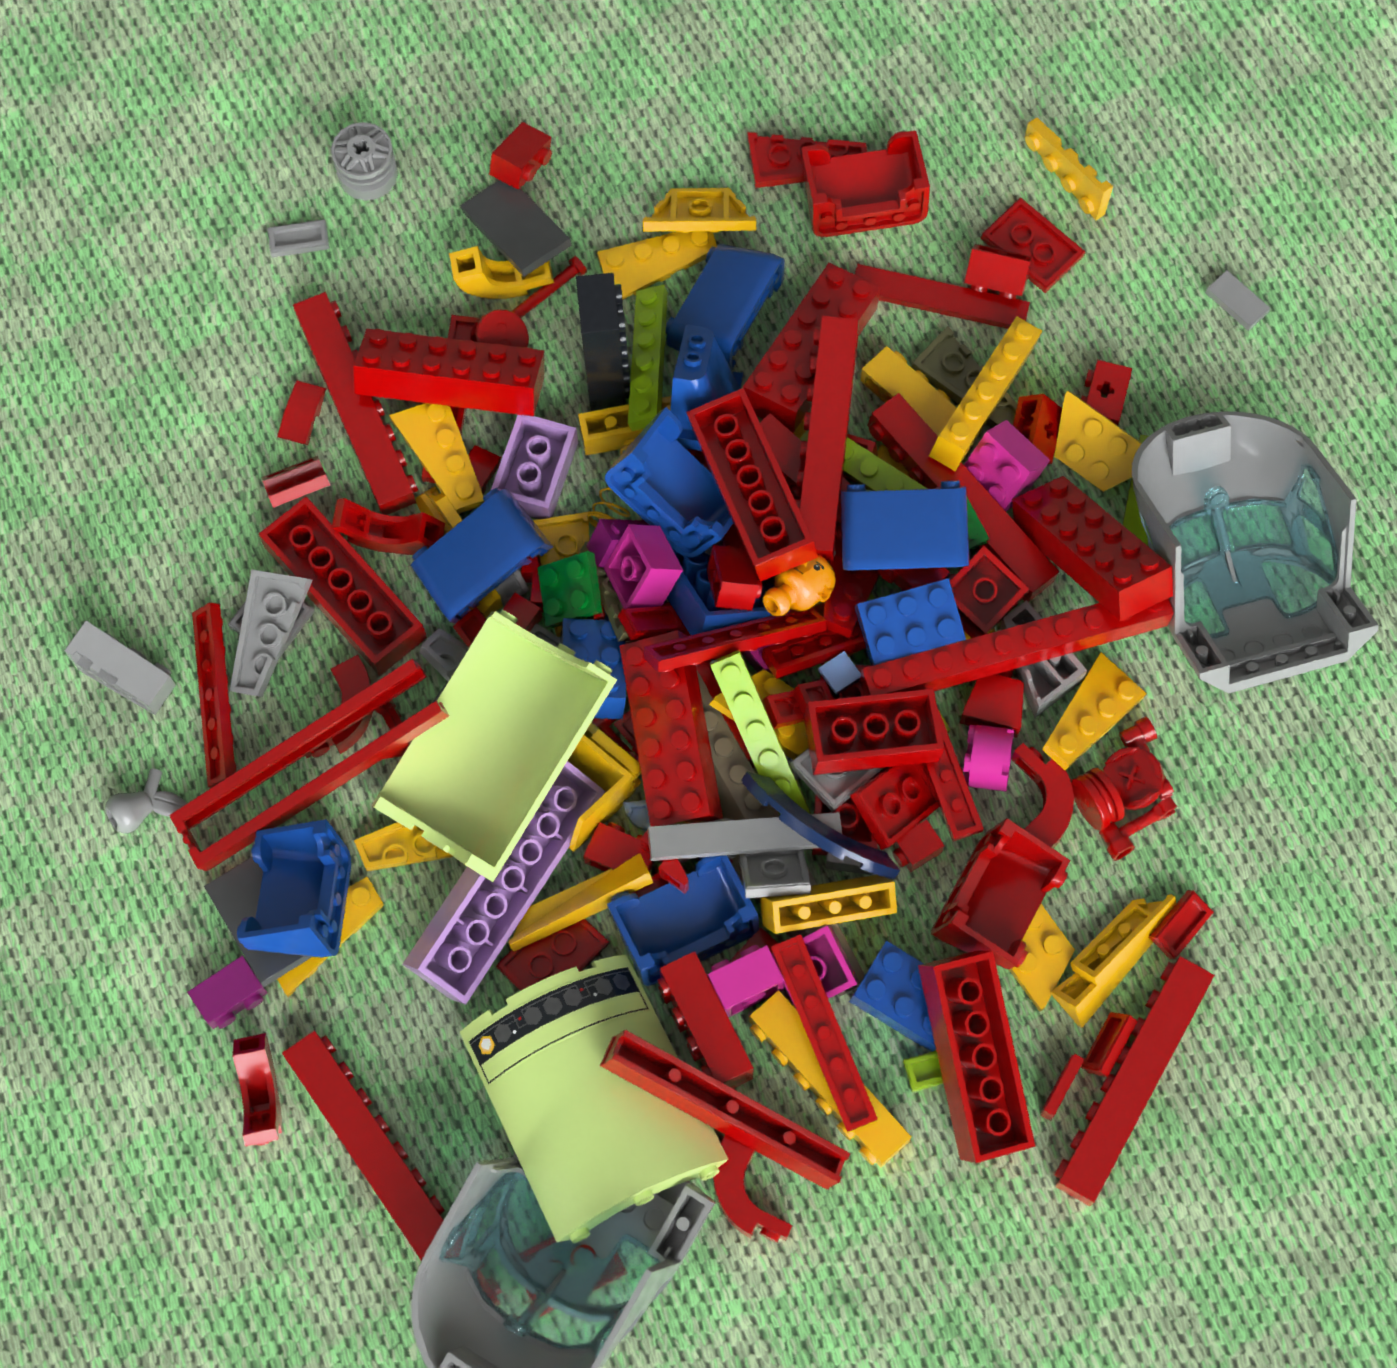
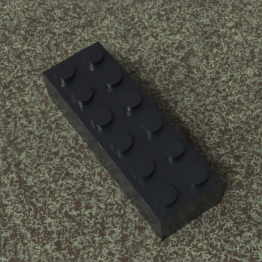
M614 273L576 276L590 411L626 405L625 399H628L630 395V378L621 284L614 283Z

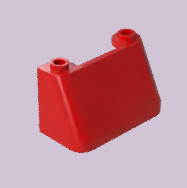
M916 130L895 133L888 140L887 149L830 157L829 149L819 144L801 147V162L813 233L816 236L831 237L912 225L923 221L927 217L930 184Z
M1006 818L988 830L977 843L935 921L931 935L946 944L968 953L977 950L993 951L996 965L1005 969L1018 968L1028 954V951L1025 950L1026 942L1022 939L1046 892L1054 887L1060 888L1068 876L1065 870L1070 860Z

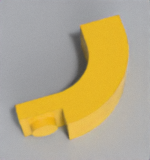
M478 246L449 253L455 283L461 290L476 297L487 299L520 297L529 295L528 289L554 283L550 260L528 275L523 276L509 261H495L486 258Z

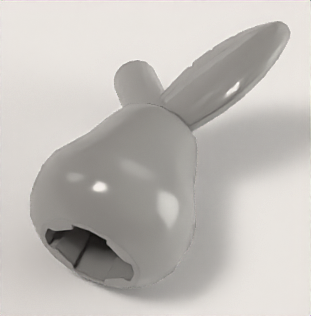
M150 769L143 792L115 794L106 802L105 811L110 823L117 831L131 833L139 827L152 810L160 815L169 816L187 803L177 794L168 791H157L162 772L158 769Z

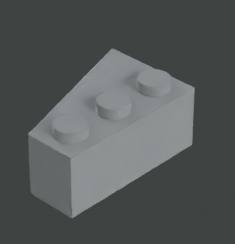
M1026 600L1002 619L999 630L1039 620L1042 617ZM1073 653L1015 669L1018 679L1024 682V693L1034 718L1083 682L1087 669Z
M88 621L84 622L64 650L80 672L156 715L176 686L170 676L172 672L159 663L153 665L146 660L142 653L133 648H127L116 638L98 629Z

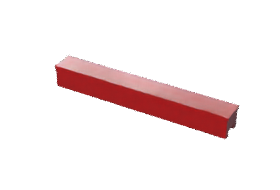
M627 1030L611 1038L599 1066L826 1190L840 1182L841 1176L839 1175L843 1164L849 1159L851 1153Z

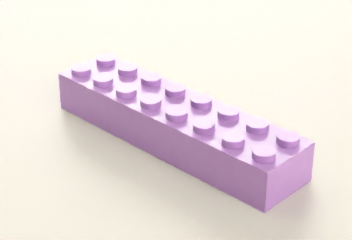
M567 761L494 882L467 867L402 965L449 999L466 1005L569 848L579 817L603 796L605 790Z

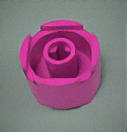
M969 725L967 753H965L963 768L968 787L1007 791L1014 729Z

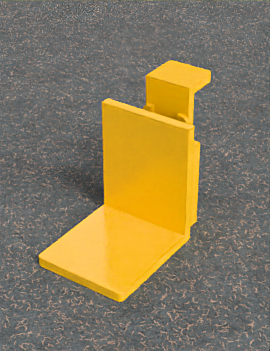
M590 723L568 761L605 790V793L579 817L569 849L573 852L594 834L598 823L604 824L622 807L624 800L631 797L636 788L641 784V780L638 778L641 775L640 763L593 723Z

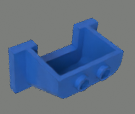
M685 326L673 375L670 410L678 417L683 427L682 433L676 440L686 449L697 451L702 450L686 412L741 389L743 373L731 371L713 332L701 326Z

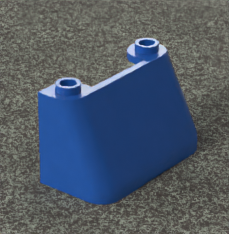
M719 244L717 247H711L705 260L707 264L675 318L671 317L666 324L667 346L680 351L686 325L708 328L713 332L732 371L736 365L732 355L735 356L738 349H742L743 339L767 297L771 298L773 291L778 292L784 281L785 259L773 253Z
M665 407L613 463L605 474V481L609 488L647 524L660 526L669 544L683 556L686 555L688 558H694L723 539L734 522L712 473L676 440L682 433L683 427L678 417Z
M941 481V487H936L935 489L883 491L866 490L865 484H848L847 490L840 491L843 570L969 566L966 486H960V481Z
M494 488L483 497L485 502L431 547L427 548V546H424L412 556L414 561L411 567L450 623H457L469 613L470 609L468 607L475 608L480 605L479 601L523 565L530 564L532 561L529 556L531 558L536 557L538 554L543 556L554 547L508 489L499 491L498 488Z
M327 819L257 831L255 844L251 848V854L254 862L258 863L263 870L256 917H245L242 919L241 924L237 928L239 942L248 950L320 958L336 956L340 946L351 872V856L347 846Z
M727 855L699 857V862L695 866L696 870L686 875L689 880V890L686 894L668 883L641 897H638L636 893L629 894L628 891H624L615 895L611 899L612 902L607 903L608 910L644 986L658 983L657 980L661 978V967L695 951L700 962L751 938L759 931L758 913L750 898H745L744 886Z

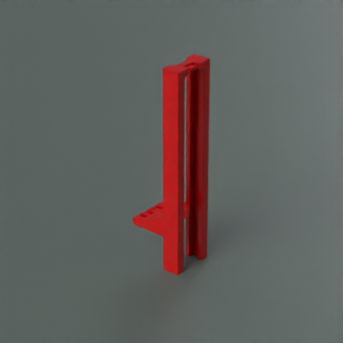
M413 659L409 660L170 814L169 816L178 833L183 835V842L188 844L190 848L188 852L196 867L206 872L253 843L257 831L278 827L380 760L401 757L413 739L449 717L450 715L443 703H438V701L431 703L405 721L401 719L400 712L395 709L396 705L392 699L427 677L421 665ZM376 711L382 715L390 731L203 851L200 850L190 829L372 712Z

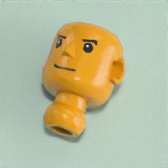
M818 554V558L776 575L774 580L775 587L767 590L763 597V604L766 610L774 616H783L790 609L806 611L820 601H827L836 582L832 566L824 557Z

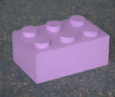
M517 415L491 490L494 488H498L499 491L508 489L530 517L536 519L553 517L578 445L576 427L536 416Z

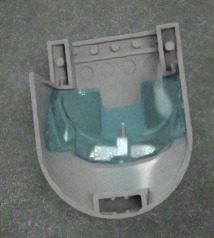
M1229 411L1210 412L1185 417L1169 423L1151 434L1140 445L1132 462V478L1141 523L1148 537V546L1172 566L1173 596L1169 598L1174 615L1168 624V628L1200 680L1227 693H1233L1348 661L1378 631V623L1351 588L1357 499L1316 445L1301 431L1282 421L1263 415Z
M516 1153L511 1158L476 1162L427 1249L415 1277L411 1300V1319L414 1337L427 1368H602L616 1345L633 1329L650 1303L668 1285L682 1264L715 1202L694 1183L687 1181L654 1194V1198L641 1206L633 1204L591 1229L590 1236L580 1242L572 1243L571 1240L557 1243ZM580 1245H588L595 1250L596 1255H594L590 1250L581 1247Z

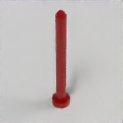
M573 256L568 260L570 265L553 278L554 283L542 286L511 312L522 318L577 274L578 276H583L587 273L586 267L578 257Z

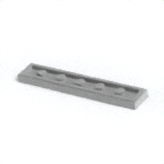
M839 812L811 814L822 823L842 834ZM779 817L651 826L647 829L651 861L820 848L779 820Z

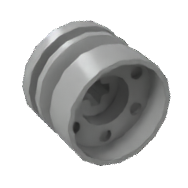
M361 122L345 127L336 135L332 143L331 153L339 184L345 193L355 199L365 201L378 199L389 193L396 183L398 170L391 139L385 130L375 124Z

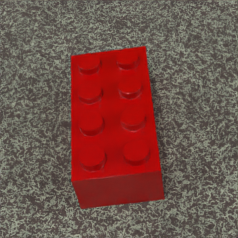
M934 689L811 701L807 703L804 721L813 775L939 762L945 749Z
M696 952L689 953L661 967V978L657 980L659 992L665 1004L672 1003L674 1007L671 1009L673 1013L672 1018L680 1033L686 1031L688 1035L686 1038L688 1044L686 1046L694 1062L701 1061L703 1065L700 1067L701 1071L732 1089L752 1080L754 1068Z

